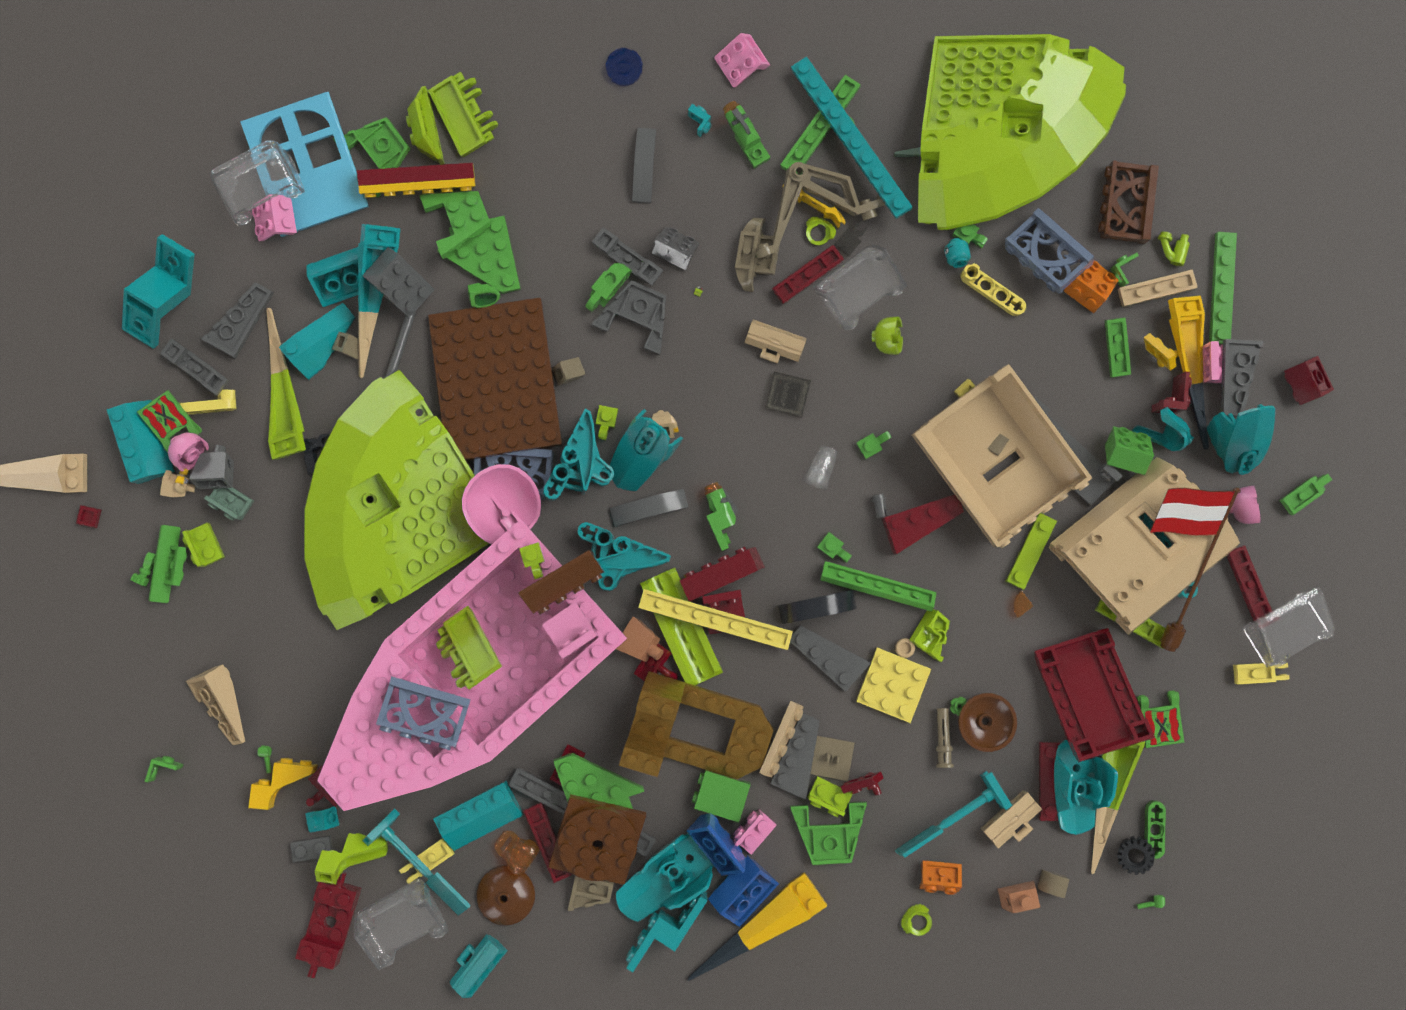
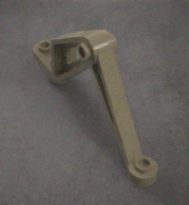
M796 162L786 170L772 244L769 246L768 243L757 246L758 250L755 251L756 257L759 259L777 251L802 188L853 217L861 214L863 221L878 216L876 208L885 206V203L879 195L876 196L877 200L871 202L869 198L858 202L850 176L802 162ZM815 177L840 185L845 198L843 199L810 181V178Z

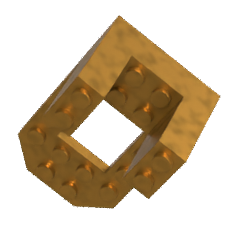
M648 672L619 766L658 777L663 758L667 757L739 779L762 767L773 734V728L760 705ZM680 703L735 720L725 753L670 737Z

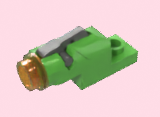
M731 101L723 108L724 116L735 134L736 141L753 168L755 169L770 160L768 152L761 143L759 134L742 106L736 103V101Z
M715 482L704 488L709 509L713 512L707 515L706 518L721 551L729 549L728 544L731 542L727 533L723 534L722 531L735 525V514L738 508L722 485Z

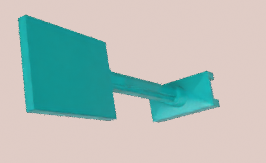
M985 771L980 774L988 788L981 793L982 795L942 820L939 825L930 826L895 850L896 854L904 858L943 833V829L948 828L985 802L989 803L995 799L1001 809L1007 810L1012 804L993 773Z
M394 808L362 841L369 846L380 836L386 841L388 840L423 876L428 878L425 883L459 916L471 905L438 872L432 874L429 868L394 834L395 832L390 826L400 815Z

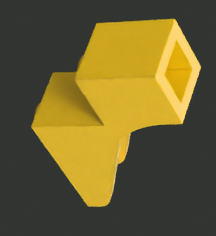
M281 758V761L274 763L272 782L267 779H259L258 782L251 784L248 808L264 810L273 808L276 795L282 787L315 773L318 765L312 764L310 760H300V763L293 762L291 758Z

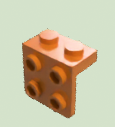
M1093 261V265L1064 289V292L1094 314L1107 300L1118 279L1098 262Z

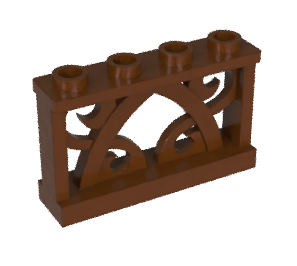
M1115 160L1106 166L1104 176L1107 177V180L1102 190V195L1105 197L1100 208V214L1103 215L1102 221L1099 222L1098 226L1100 238L1137 242V244H1146L1151 239L1159 166L1124 163ZM1118 171L1126 172L1129 181L1127 182L1126 177L1121 175L1122 180L1117 181L1116 173ZM1132 172L1143 173L1145 176L1134 179ZM1135 186H1137V190L1139 188L1143 189V194H1137ZM1130 189L1133 197L1142 202V204L1132 209L1127 216L1119 206L1117 199L1123 192ZM1135 212L1140 214V219L1134 216L1132 220L1131 217ZM1111 220L1117 222L1115 227L1123 222L1124 227L1122 230L1113 231L1110 227ZM1129 227L1137 231L1138 234L1125 233V231Z

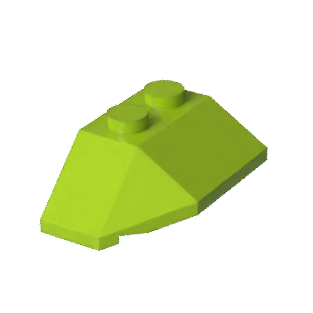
M422 86L407 108L409 116H406L408 127L412 129V134H410L411 143L421 153L442 165L445 163L430 95L426 86Z

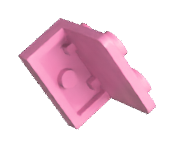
M269 194L253 205L252 215L255 219V234L258 241H265L275 234L294 235L297 233L291 195Z

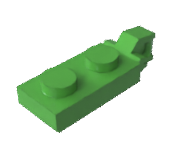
M1323 474L1319 478L1313 476L1279 501L1290 515H1294L1321 496L1326 490L1324 486L1332 481V478L1329 474Z

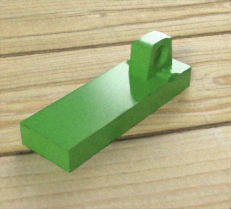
M1126 318L1105 320L1110 377L1131 375Z

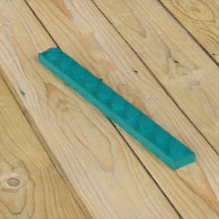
M806 56L792 65L791 70L895 219L910 211L912 205Z

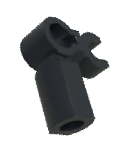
M321 434L318 439H304L306 450L302 452L305 454L303 458L309 476L313 475L318 459L314 451L324 447L323 440L328 438L329 434Z

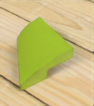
M927 610L909 640L938 662H942L944 658L941 656L942 645L946 644L947 641L946 633L949 629L950 620L938 610Z

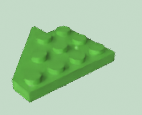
M505 216L489 219L490 227L473 239L469 238L462 243V247L457 250L454 249L446 257V259L484 283L497 288L502 294L521 290ZM450 227V236L454 235L453 228Z
M573 753L556 758L553 761L567 802L570 794L633 809L630 796L644 792L643 786Z

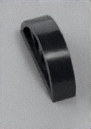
M849 590L778 605L781 622L786 624L857 609L854 592Z

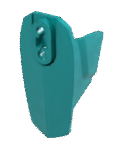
M688 833L682 834L652 856L616 892L617 905L626 917L637 922L661 907L669 910L680 908L709 888L714 865ZM691 854L693 859L687 860L686 855Z

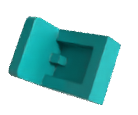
M692 104L688 109V116L701 124L697 129V135L701 137L712 126L711 116L707 114L703 107Z
M336 807L305 813L309 832L322 831L339 826Z

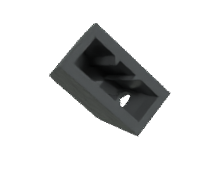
M215 445L213 452L200 454L189 478L197 489L232 488L234 461L226 453V448L222 445Z

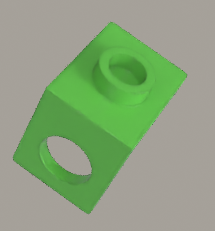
M1138 253L1127 257V255L1120 257L1116 260L1117 264L1110 268L1111 272L1118 279L1120 287H1124L1129 283L1120 267L1139 256Z
M168 756L151 759L145 782L148 783L155 780L159 765L178 770L183 768V764L175 762L174 758Z

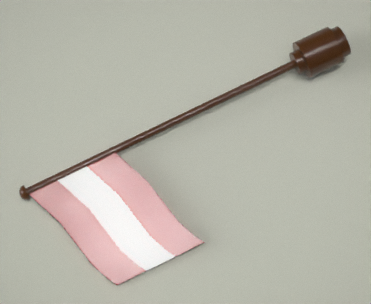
M1238 487L1233 488V491L1171 488L1166 492L1150 533L1173 532L1187 535L1215 536L1177 622L1167 623L1160 639V646L1165 650L1175 652L1180 647L1186 630L1183 628L1184 625L1181 624L1236 496L1238 493H1241Z

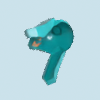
M1168 407L1161 409L1162 421L1166 423L1163 434L1140 425L1132 429V432L1147 434L1151 437L1152 442L1174 452L1183 450L1194 438L1190 433L1187 423L1175 415Z

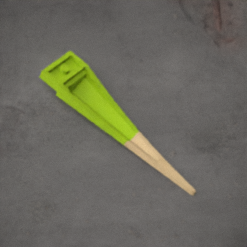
M267 308L271 366V405L268 443L272 460H277L306 450L303 432L305 431L284 353L279 348L281 342L271 308Z
M1145 741L1101 755V758L1117 770L1118 781L1115 798L1111 802L1110 807L1096 810L1091 865L1092 874L1096 871L1120 804L1144 748Z

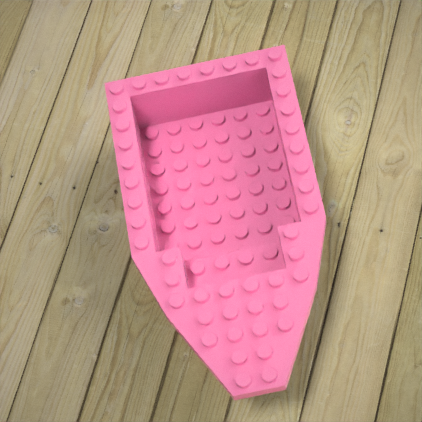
M521 519L382 643L350 699L317 780L343 811L433 787L492 761L627 639L584 589L576 594L573 591L567 594L568 599L558 605L556 602L549 605L550 609L541 615L538 612L536 614L531 612L518 592L541 578L534 579L531 566L525 568L519 548L537 542L540 543L545 562L539 564L544 577L560 568L562 564ZM575 602L598 636L562 659L558 653V648L542 624ZM466 606L472 609L502 665L501 668L470 690L466 686L457 688L456 680L459 678L455 679L451 676V672L457 666L451 656L449 658H442L440 653L442 650L438 649L436 645L438 640L442 638L438 629L444 626L443 623ZM391 676L471 699L456 748L451 747V750H446L439 747L440 743L432 741L431 745L419 742V737L412 736L411 739L399 736L400 732L392 730L391 733L379 730L380 726H377L376 722ZM394 688L389 704L399 703L398 688ZM411 695L410 699L412 701L406 700L407 704H412L418 701V697ZM426 697L421 705L415 708H408L418 726L428 724L439 718L431 709V698ZM439 702L436 704V709L443 714L445 711L440 709L444 708V704ZM460 706L449 717L456 724H458L463 708ZM392 708L387 712L389 722L396 723L399 721V717L397 715L393 716V714L398 711L402 712L401 708ZM406 721L400 726L412 730ZM445 721L443 724L446 725L448 731L442 729L439 734L443 738H449L453 735L454 729L449 722ZM434 729L424 732V734L434 736Z

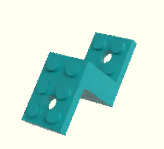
M163 234L157 237L155 266L124 288L122 330L153 349L159 345L161 318L191 295L195 256L193 252Z

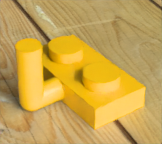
M1151 333L1144 337L1145 349L1157 359L1158 366H1165L1170 371L1176 367V358L1179 357L1177 350L1168 349L1158 337L1155 338Z

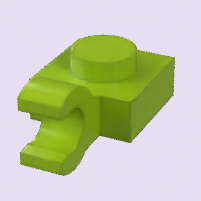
M599 405L595 423L601 426L598 435L599 439L607 440L609 427L615 428L618 414L617 408Z
M537 542L519 548L525 568L531 566L534 579L544 577L539 564L545 562L540 543Z

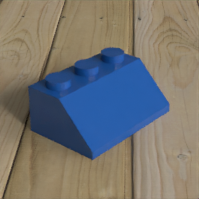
M711 813L700 815L687 829L688 834L721 876L743 873L746 867V857L743 855L741 848L734 844L730 834L721 827L714 815Z
M747 855L745 871L739 874L728 875L723 883L713 891L708 900L719 914L740 927L779 883L762 866Z

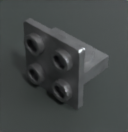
M665 227L655 238L652 254L686 270L694 251L699 246V242L695 241L693 237L679 233L675 228Z

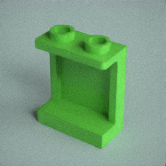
M705 770L704 773L701 772L697 783L700 784L699 792L695 791L692 803H695L694 809L739 822L750 788V782L740 781L709 770Z

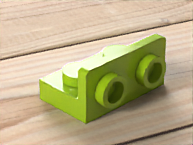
M205 523L190 531L185 530L182 532L184 536L182 538L183 542L190 549V558L197 567H206L225 558L210 523Z
M817 776L807 797L811 800V805L817 808L823 806L828 809V813L838 817L839 814L845 815V809L852 794L851 792L843 793L841 787Z

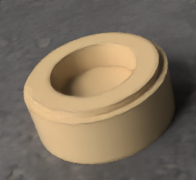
M903 638L897 641L895 651L900 657L908 658L914 654L915 645L909 639Z

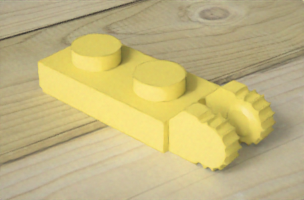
M1268 662L1233 665L1235 684L1289 680V675L1275 674V668L1285 669L1288 667V663Z
M442 838L417 855V857L431 871L455 853ZM408 863L399 870L400 873L407 872L413 865ZM416 869L417 873L409 876L406 882L409 884L423 875Z

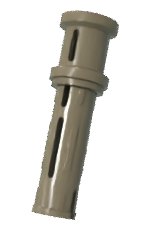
M937 708L938 745L935 748L938 752L937 768L954 767L951 756L953 747L950 745L949 708ZM942 719H944V733H945V736H943V724H942Z

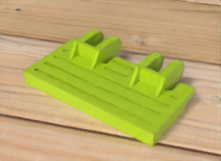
M459 72L429 89L428 92L460 156L465 157L494 139L491 131L498 127L497 121H492L483 127L481 126L482 123L493 116V113L488 110L477 116L481 113V110L475 98L480 96L482 91L480 88H476L465 94V91L473 87L477 81L475 78L464 81L465 78L462 72Z
M466 606L443 623L444 626L438 629L442 638L438 640L436 645L438 649L442 650L440 652L442 658H449L451 656L457 666L451 672L452 678H459L456 680L457 688L466 686L470 690L502 667L469 606Z

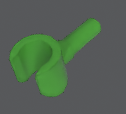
M262 745L258 748V756L264 757L266 772L271 773L270 756L272 748Z
M1154 895V901L1137 904L1138 909L1146 907L1163 908L1165 906V897L1163 895Z

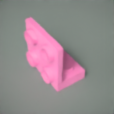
M740 33L714 57L731 85L735 88L757 69L765 70L770 66L752 36L745 33Z
M1211 341L1203 345V383H1222L1223 345H1219V341Z
M575 602L542 624L558 648V653L562 659L598 636Z
M760 809L756 812L753 810L746 818L747 823L744 826L740 825L734 832V844L737 847L741 845L751 855L777 826Z

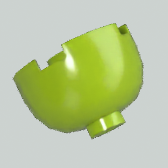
M884 318L876 325L875 331H872V342L876 343L880 352L890 355H897L902 352L903 336H901L900 328L903 326L901 318Z

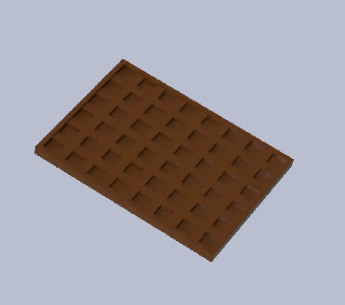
M541 297L494 304L488 307H475L428 315L442 424L465 460L562 445Z

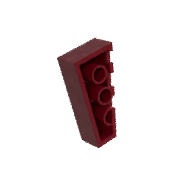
M956 495L882 518L893 555L900 553L963 513L964 510L961 502Z
M746 547L740 548L735 551L736 555L730 558L729 555H725L719 558V563L712 565L710 562L701 566L702 571L695 573L693 570L684 574V579L680 580V583L688 601L695 600L765 568L756 547L746 549Z

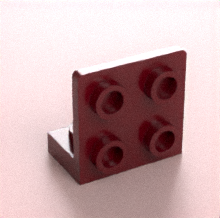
M1185 371L1173 378L1172 397H1166L1165 400H1159L1158 403L1152 405L1151 413L1161 414V409L1166 407L1175 415L1187 410L1190 405L1188 391L1192 384L1190 372Z
M741 590L702 597L705 607L745 618ZM708 628L709 634L721 633V631Z

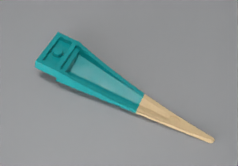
M362 224L361 239L360 243H358L360 378L364 377L370 344L383 295L363 277V274L388 247L397 253L401 228Z

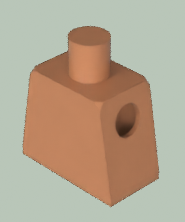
M632 617L623 631L627 639L616 650L645 662L650 656L659 660L663 654V650L657 647L660 638L641 620Z
M1034 881L998 888L1002 909L1011 913H1018L1040 908Z

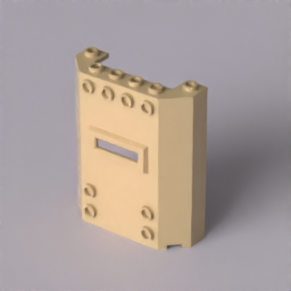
M1009 364L980 382L911 434L986 538L996 548L1007 546L1011 542L1009 539L1022 530L1020 527L1026 523L1027 525L1033 523L1039 513L1042 512L1044 514L1053 508L1052 504L1054 502H1061L1067 498L1069 491L1084 489L1089 485L1088 481L1092 479L1086 468ZM1001 434L1008 438L1009 441L998 456L989 450L988 447ZM1016 451L1020 458L987 482L983 474Z
M1158 457L1150 463L1145 475L1135 474L1052 541L1049 549L1061 562L1066 560L1117 616L1115 621L1128 635L1195 582L1215 536L1164 532L1174 543L1170 548H1167L1153 533H1150V529L1138 518L1145 512L1154 522L1168 489H1199L1196 484L1190 483L1186 479V475L1181 469H1177L1174 465ZM1228 518L1225 521L1203 574L1240 544L1238 537L1228 522Z

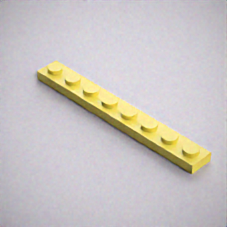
M643 589L638 607L784 650H788L793 633L790 630Z

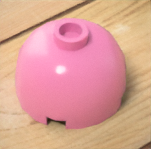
M183 433L173 437L170 441L168 456L172 464L180 471H184L183 469L185 468L191 470L195 467L200 454L204 453L205 449L208 451L209 446L197 434Z
M1254 485L1239 488L1241 493L1237 494L1229 514L1233 513L1235 519L1244 524L1260 523L1259 504H1257V494Z

